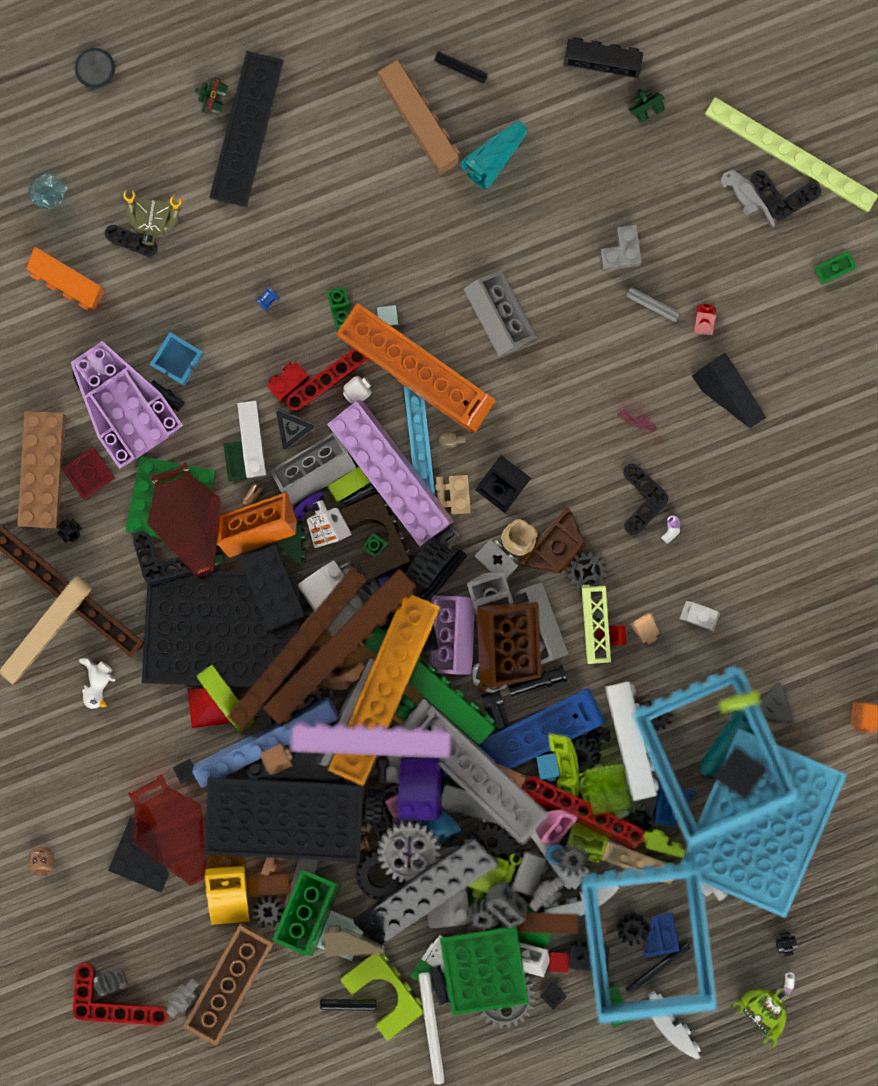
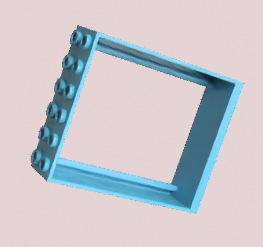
M729 667L724 670L725 674L723 675L713 674L707 677V682L702 684L699 681L689 685L688 690L684 692L681 689L670 693V698L665 700L664 697L658 698L653 701V705L649 707L642 705L636 708L635 713H633L634 721L690 846L799 800L757 704L745 706L744 711L781 794L699 830L650 719L733 684L736 693L740 694V696L752 693L740 667Z
M686 861L682 865L677 866L674 863H668L660 868L645 866L643 870L627 868L624 869V872L616 873V870H609L601 875H597L595 872L585 874L582 877V887L599 1023L717 1010L698 863ZM686 878L700 994L611 1004L597 889Z

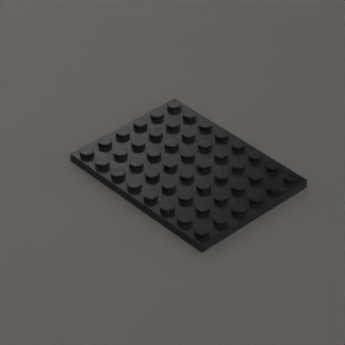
M159 569L160 575L163 577L162 570ZM165 569V572L169 575L176 571V569ZM196 570L193 574L160 584H147L142 683L203 686L197 675L213 665L228 687L252 688L299 631V621L270 633L245 572ZM150 572V573H149L150 576H148V577H150L151 579H154V575H156V574H154L153 572ZM288 573L300 602L301 591L297 585L301 582L302 574ZM297 667L278 689H281L297 673Z

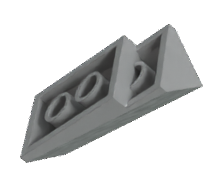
M503 571L483 573L467 583L476 614L478 607L514 603Z

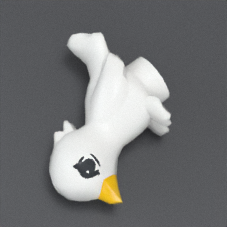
M80 658L79 662L88 669L91 685L89 688L84 685L85 689L82 690L85 706L90 709L107 707L103 699V689L109 680L113 682L116 680L111 674L113 669L103 661L97 665L93 663L91 658Z

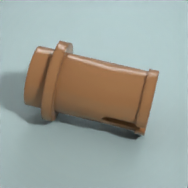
M253 483L245 498L242 497L243 501L241 504L244 506L255 504L263 489L259 487L256 493H254L258 485Z

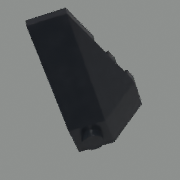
M723 353L692 375V378L705 395H708L748 428H752L766 418L726 353Z

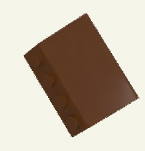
M538 602L478 607L480 683L493 688L541 678Z

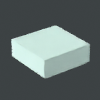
M396 305L377 308L378 317L390 326L398 325Z

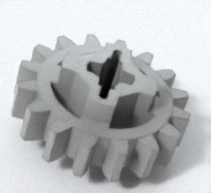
M560 877L552 882L549 880L545 881L533 893L535 899L531 901L529 906L535 912L543 907L549 908L562 895L560 890L565 885V882Z
M193 979L186 986L182 983L170 997L168 1002L171 1005L166 1013L173 1018L179 1011L184 1013L196 998L197 994L194 991L199 984Z

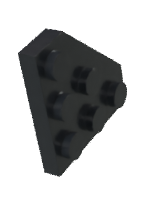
M130 817L108 871L162 893L169 877V872L155 842L151 828L148 823Z

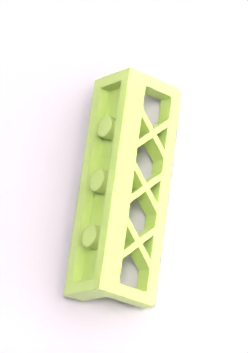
M589 584L581 585L587 663L611 662L606 586L590 587ZM602 591V599L595 603L591 599V592ZM597 608L604 615L599 622L592 618V614ZM598 627L605 632V636L600 642L593 634ZM599 646L606 650V658H595V651Z

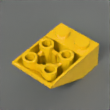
M245 866L206 869L205 882L211 925L250 922Z

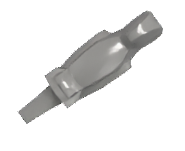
M734 170L724 173L721 177V184L724 188L728 185L733 187L736 198L744 206L743 213L747 216L761 208L771 227L775 226L770 212L755 186Z

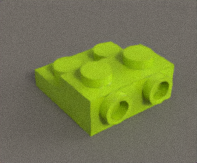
M578 812L581 816L587 815L585 813ZM596 819L598 824H605L602 819ZM574 822L570 829L567 844H570L571 849H573L575 843L578 844L577 851L584 847L585 850L581 855L588 854L589 861L599 862L604 855L608 838Z
M655 828L652 831L644 830L643 843L645 848L684 858L685 849L682 847V844L675 841H669L668 844V836L665 835L664 831Z

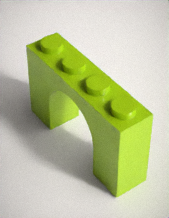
M385 953L370 954L344 974L340 980L351 995L375 979L386 980L396 988L398 993L396 1007L376 1023V1027L388 1041L424 1013L423 1002L419 997L415 998L412 995L413 989L407 982H402L399 978L401 976L400 972L395 966L391 967L388 964L389 958Z

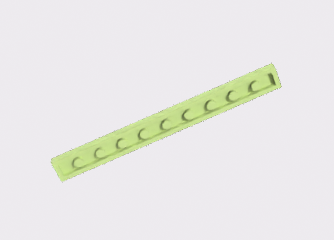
M716 97L705 113L707 117L867 213L878 197L876 193Z

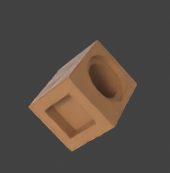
M282 744L260 753L264 765L271 775L292 766L290 759H293L289 748L285 749Z

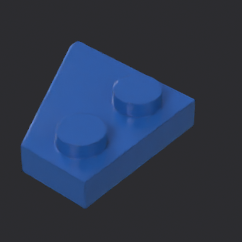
M659 785L653 823L674 826L678 818L664 786ZM680 788L688 804L697 791Z
M673 912L653 916L643 958L680 951Z

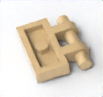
M468 475L449 476V484H444L443 477H436L434 489L437 491V499L444 508L451 507L452 515L470 514ZM444 490H450L451 501H445Z

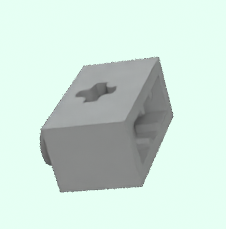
M489 540L474 556L490 572L503 571L505 578L518 567L516 564L518 560L511 553L506 555L502 551L504 547L497 540L494 542ZM494 555L497 557L499 555L502 556L501 561L503 563L501 565L499 563H497L496 565L493 563Z

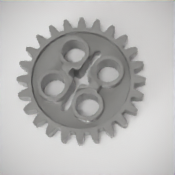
M411 820L408 825H405L404 821H402L401 827L395 823L393 826L394 831L388 828V835H382L384 841H380L379 846L383 848H379L378 853L383 855L379 856V861H384L381 866L382 868L388 867L386 874L393 872L392 879L399 876L400 882L404 878H407L408 881L440 859L437 856H441V851L436 849H439L441 844L435 843L438 839L437 836L431 837L433 830L426 831L427 825L420 828L419 822L413 826ZM408 836L412 837L411 868L407 867ZM402 839L405 844L398 845L395 840ZM422 840L424 845L417 846L415 841ZM402 858L405 862L398 864L395 859ZM419 858L422 859L424 863L422 865H418L414 862V860Z
M526 983L529 1004L512 1006V1011L508 1015L502 1014L501 1008L496 1011H482L479 1016L483 1017L486 1015L485 1022L487 1023L492 1020L493 1027L496 1023H499L502 1029L503 1024L506 1023L507 1027L510 1028L511 1022L518 1026V1019L524 1022L523 1015L530 1016L527 1009H534L530 1002H535V998L530 997V995L535 994V990H529L533 983Z

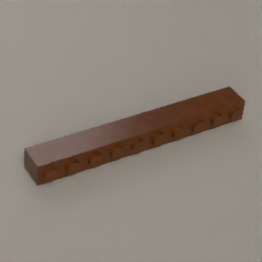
M0 524V551L58 598L71 581ZM88 595L74 611L130 658H133L144 645L142 639Z
M354 567L349 569L228 715L232 722L241 729H245L365 585L368 581L366 577Z
M399 568L264 705L263 709L278 724L282 721L286 723L293 716L291 712L296 707L300 709L307 702L305 698L309 694L313 696L321 688L319 684L323 680L327 682L334 675L332 672L336 666L341 668L348 660L345 657L350 652L352 654L356 653L361 647L359 643L364 638L368 640L375 633L373 629L377 625L381 627L389 619L387 615L391 611L395 613L402 606L400 602L403 598L409 599L416 592L414 589L416 584Z

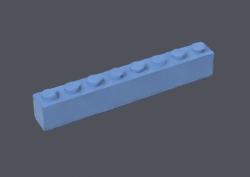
M330 696L294 713L286 723L282 721L278 724L276 722L195 763L192 772L202 788L207 785L208 777H224L262 758L260 753L280 744L286 746L292 743V726H297V723H308V727H316V724H330L338 720V710Z

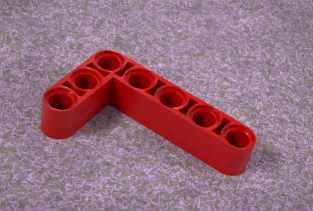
M83 962L76 968L73 997V1015L76 1019L156 1026L164 1024L168 1019L169 1014L166 1013L168 1009L160 1005L93 1001L94 965L90 962ZM82 967H87L90 970L89 976L81 974ZM81 986L87 987L88 995L80 994L79 988ZM78 1006H85L87 1014L81 1015L78 1012ZM98 1007L106 1009L105 1016H100L97 1013ZM118 1008L124 1009L126 1016L123 1018L117 1016L116 1010ZM136 1010L144 1011L145 1018H137ZM156 1011L163 1012V1020L155 1018Z

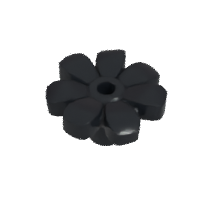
M599 726L597 729L594 728L587 732L588 739H594L592 743L597 742V747L605 744V741L610 742L611 731L608 728L604 729V727Z

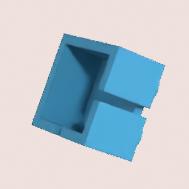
M169 332L150 365L185 387L193 374L191 368L194 367L196 369L204 353Z

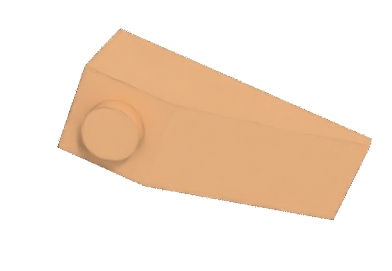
M650 613L645 614L630 624L642 644L647 642L649 645L658 639L656 635L660 633Z

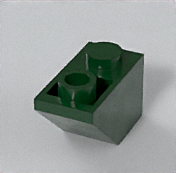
M296 525V535L278 541V545L297 564H302V560L306 559V550L302 548V541H305V529H302L301 525Z

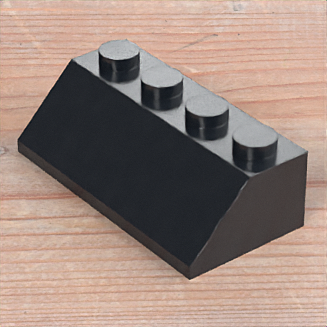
M572 37L567 42L563 65L639 78L643 52H639L640 49L634 47L623 49L617 44L606 46L602 45L600 41H591L590 43L584 42L582 38Z

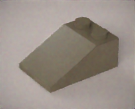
M331 925L324 932L325 957L384 954L385 945L349 929L341 928V925Z

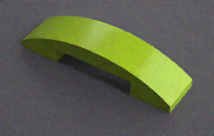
M213 665L197 675V678L228 718V715L238 705L239 700ZM228 718L239 734L255 723L252 720L245 729H241Z
M550 733L548 735L550 748L556 754L560 778L557 780V788L578 798L579 767L575 748L568 736Z

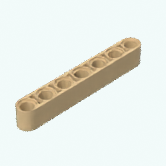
M76 576L2 666L0 675L14 685L82 603L92 588Z

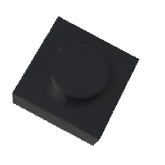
M191 759L172 767L180 784L195 778L192 772L194 765Z
M553 982L540 994V997L554 1010L567 995Z

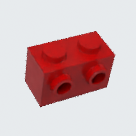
M296 361L293 364L292 362L286 364L282 368L284 372L279 376L275 374L268 380V389L280 402L309 379L307 373Z

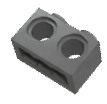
M502 881L488 888L486 906L509 928L525 921L527 903L506 882Z

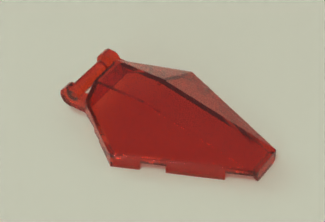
M187 462L169 471L150 475L155 490L147 524L195 576H201L214 571L220 497L191 476ZM183 473L185 475V477H180L172 481L163 483L161 485L159 483L163 480L172 478Z
M162 774L138 790L128 792L135 806L132 842L190 886L204 879L206 854H204L205 843L201 804L170 788ZM160 785L162 786L163 789L151 794L150 796L144 798L140 802L138 801L137 798L150 792L151 790L157 788Z

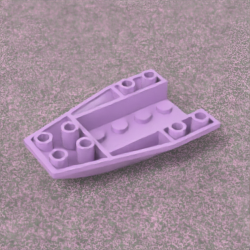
M103 341L70 362L97 437L119 469L146 454L183 426L163 395Z

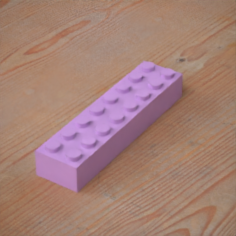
M355 401L327 424L419 546L425 545L429 539L438 535L454 522L363 401Z
M297 723V726H292L291 751L448 758L450 733H446V729L435 728L433 732H426V728H415L414 731H407V727H395L394 730H387L386 726H375V730L367 729V726L356 725L355 729H348V725L336 724V728H328V724H316V727H308V723Z

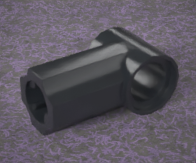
M500 691L482 694L481 698L485 711L496 721L497 728L495 730L509 726Z

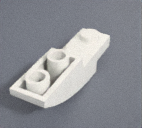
M619 887L598 888L599 906L612 897ZM583 891L579 892L580 900H577V897L566 899V903L562 904L556 901L549 908H544V912L580 914V916L586 914Z
M655 991L648 994L650 1000L663 998L661 994L657 995ZM673 1015L652 1017L657 1027L673 1045L695 1059L700 1058L698 1052L701 1050L696 1041L691 1042L688 1036L691 1032L686 1024L682 1025L680 1021L673 1024L672 1022L675 1021Z

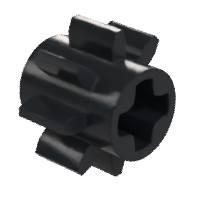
M65 519L58 525L60 531L57 532V535L65 543L68 541L74 542L81 536L79 531L82 527L74 519L71 521Z
M636 809L634 814H629L628 819L630 821L628 823L640 828L644 832V829L649 830L651 826L649 822L652 817H648L646 810L639 811Z
M787 932L781 933L780 938L776 939L778 953H783L785 957L794 956L793 951L798 950L795 936L790 937V933Z

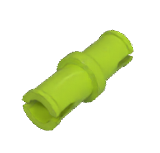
M758 691L741 696L737 694L736 697L719 701L722 713L738 708L742 710L745 706L761 703Z

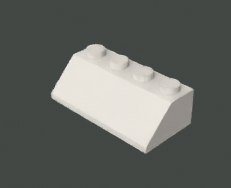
M333 560L300 582L297 587L315 612L344 577V574ZM357 594L327 629L331 637L364 605Z

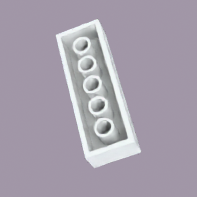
M626 681L605 686L631 799L636 801L657 796L656 791L659 790L658 783L655 778H652L651 772H654L652 760H648L647 753L649 752L633 718L635 709L639 707L638 703H634L633 696H636L634 685H630Z

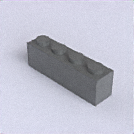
M445 778L441 788L442 809L458 811L461 815L467 817L471 815L477 817L482 822H494L497 826L504 828L456 781Z

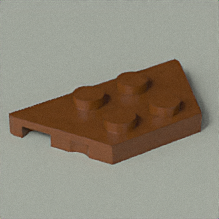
M568 507L564 509L540 537L532 551L522 558L519 562L522 566L561 574L585 546L573 514Z

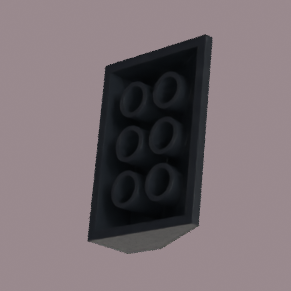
M292 743L284 746L285 749L289 748L293 759H290L292 766L271 775L267 771L262 758L244 766L249 779L341 783L336 773L328 770L330 762L328 766L315 763L319 753L292 752Z

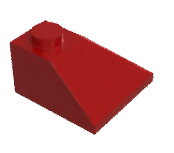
M205 688L187 690L192 728L230 724L228 718Z

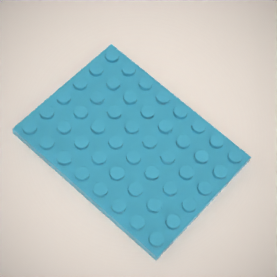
M738 728L725 759L736 745L768 767V770L746 801L716 780L697 823L698 830L781 794L755 735ZM775 744L799 800L693 846L688 844L680 865L686 861H694V863H698L701 882L786 918L847 774Z

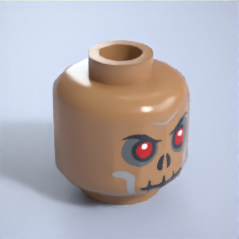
M35 847L30 852L29 869L35 872V875L46 876L47 872L54 869V853L50 851V848Z

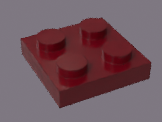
M94 447L62 468V471L84 501L116 479Z

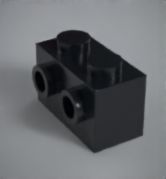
M575 941V944H570L569 969L593 971L590 945H586L584 941ZM603 943L606 968L608 972L610 949L609 947H605V943Z

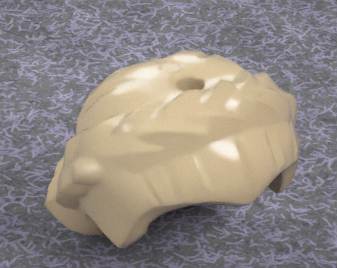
M516 519L503 530L501 536L503 546L514 555L521 556L527 554L535 547L538 531L526 521Z

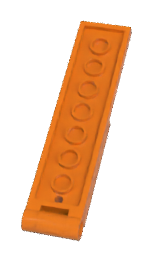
M359 303L354 306L336 333L338 338L393 375L402 385L473 433H476L496 402L493 397L476 387Z

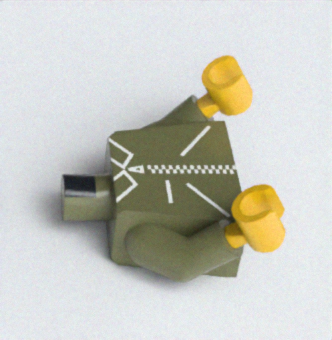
M125 190L123 196L127 200L126 214L131 226L136 229L138 234L144 235L143 244L154 245L155 236L164 237L165 233L169 232L177 224L180 212L179 206L183 203V198L180 197L179 203L174 201L175 195L171 197L170 203L135 199L133 201L136 194L135 191L132 190L133 196L128 197Z

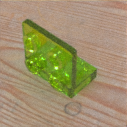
M625 764L587 770L584 780L593 814L630 809L631 805L624 781L626 774Z

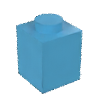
M555 752L536 756L540 779H544L545 782L555 781L556 777L560 776Z

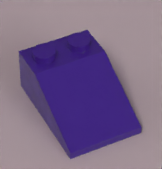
M401 758L398 792L399 820H437L443 815L440 758Z

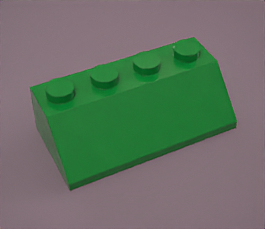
M301 869L272 941L302 955L313 956L342 884Z

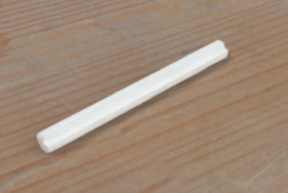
M426 972L419 974L433 1079L435 1084L444 1083V1073L430 974Z

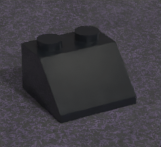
M501 455L489 469L475 491L506 513L531 480V477Z

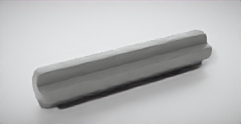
M633 287L628 290L626 296L672 321H676L680 313L675 309Z

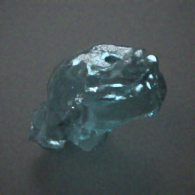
M42 174L29 187L30 199L42 209L54 208L62 202L67 186L62 180L56 179L52 174Z

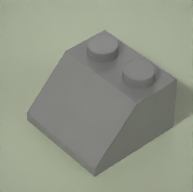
M524 850L522 861L518 866L511 888L533 896V893L541 886L542 882L539 881L541 873L545 875L548 868L547 859Z

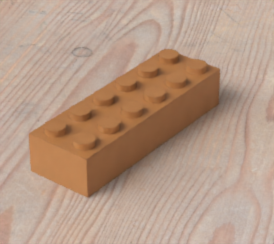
M396 60L378 71L379 81L440 176L459 164L460 152L455 144H450L449 135L445 128L441 129L439 127L437 115L434 111H429V103L424 95H419V87L414 79L410 81L409 72L404 63L400 64Z
M24 411L18 510L19 527L59 529L66 415L63 413Z
M240 923L183 1028L217 1046L274 944L272 939Z

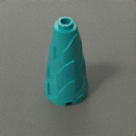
M514 122L460 162L462 170L465 172L468 169L469 174L467 176L477 186L487 190L497 179L502 169L512 158L511 156L517 150L519 144L526 137L527 127L522 122Z
M738 708L734 710L730 719L719 732V736L700 761L701 768L699 770L706 777L715 775L723 764L738 728L755 735L743 709L740 710Z

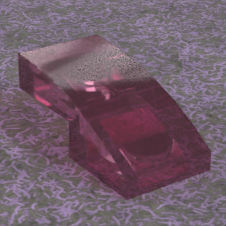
M624 408L618 413L622 420L639 429L654 432L657 428L644 415L639 420H636Z

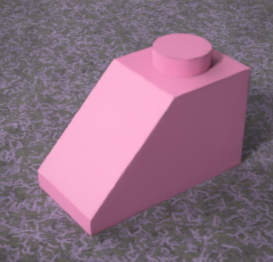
M563 810L547 812L549 816L536 830L541 841L551 845L558 844L577 820L576 815Z

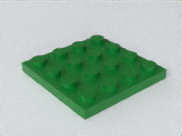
M140 456L126 532L138 533L143 531L152 537L197 545L198 541L203 540L216 471Z
M517 926L439 938L452 1016L529 1004Z

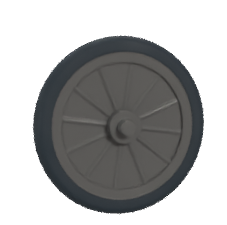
M91 48L78 56L75 62V74L83 85L90 88H100L108 84L113 78L115 64L111 55L99 48Z

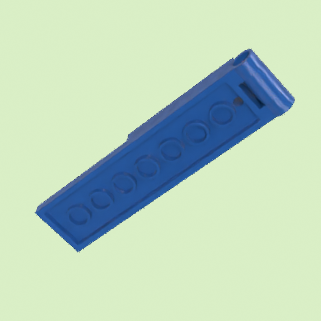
M586 688L490 735L483 744H476L495 763L512 769L551 750L548 737L550 733L568 736L572 740L603 725L606 721L590 688ZM574 713L578 714L577 718L573 717ZM440 767V774L443 780H445V778L454 780L444 769Z

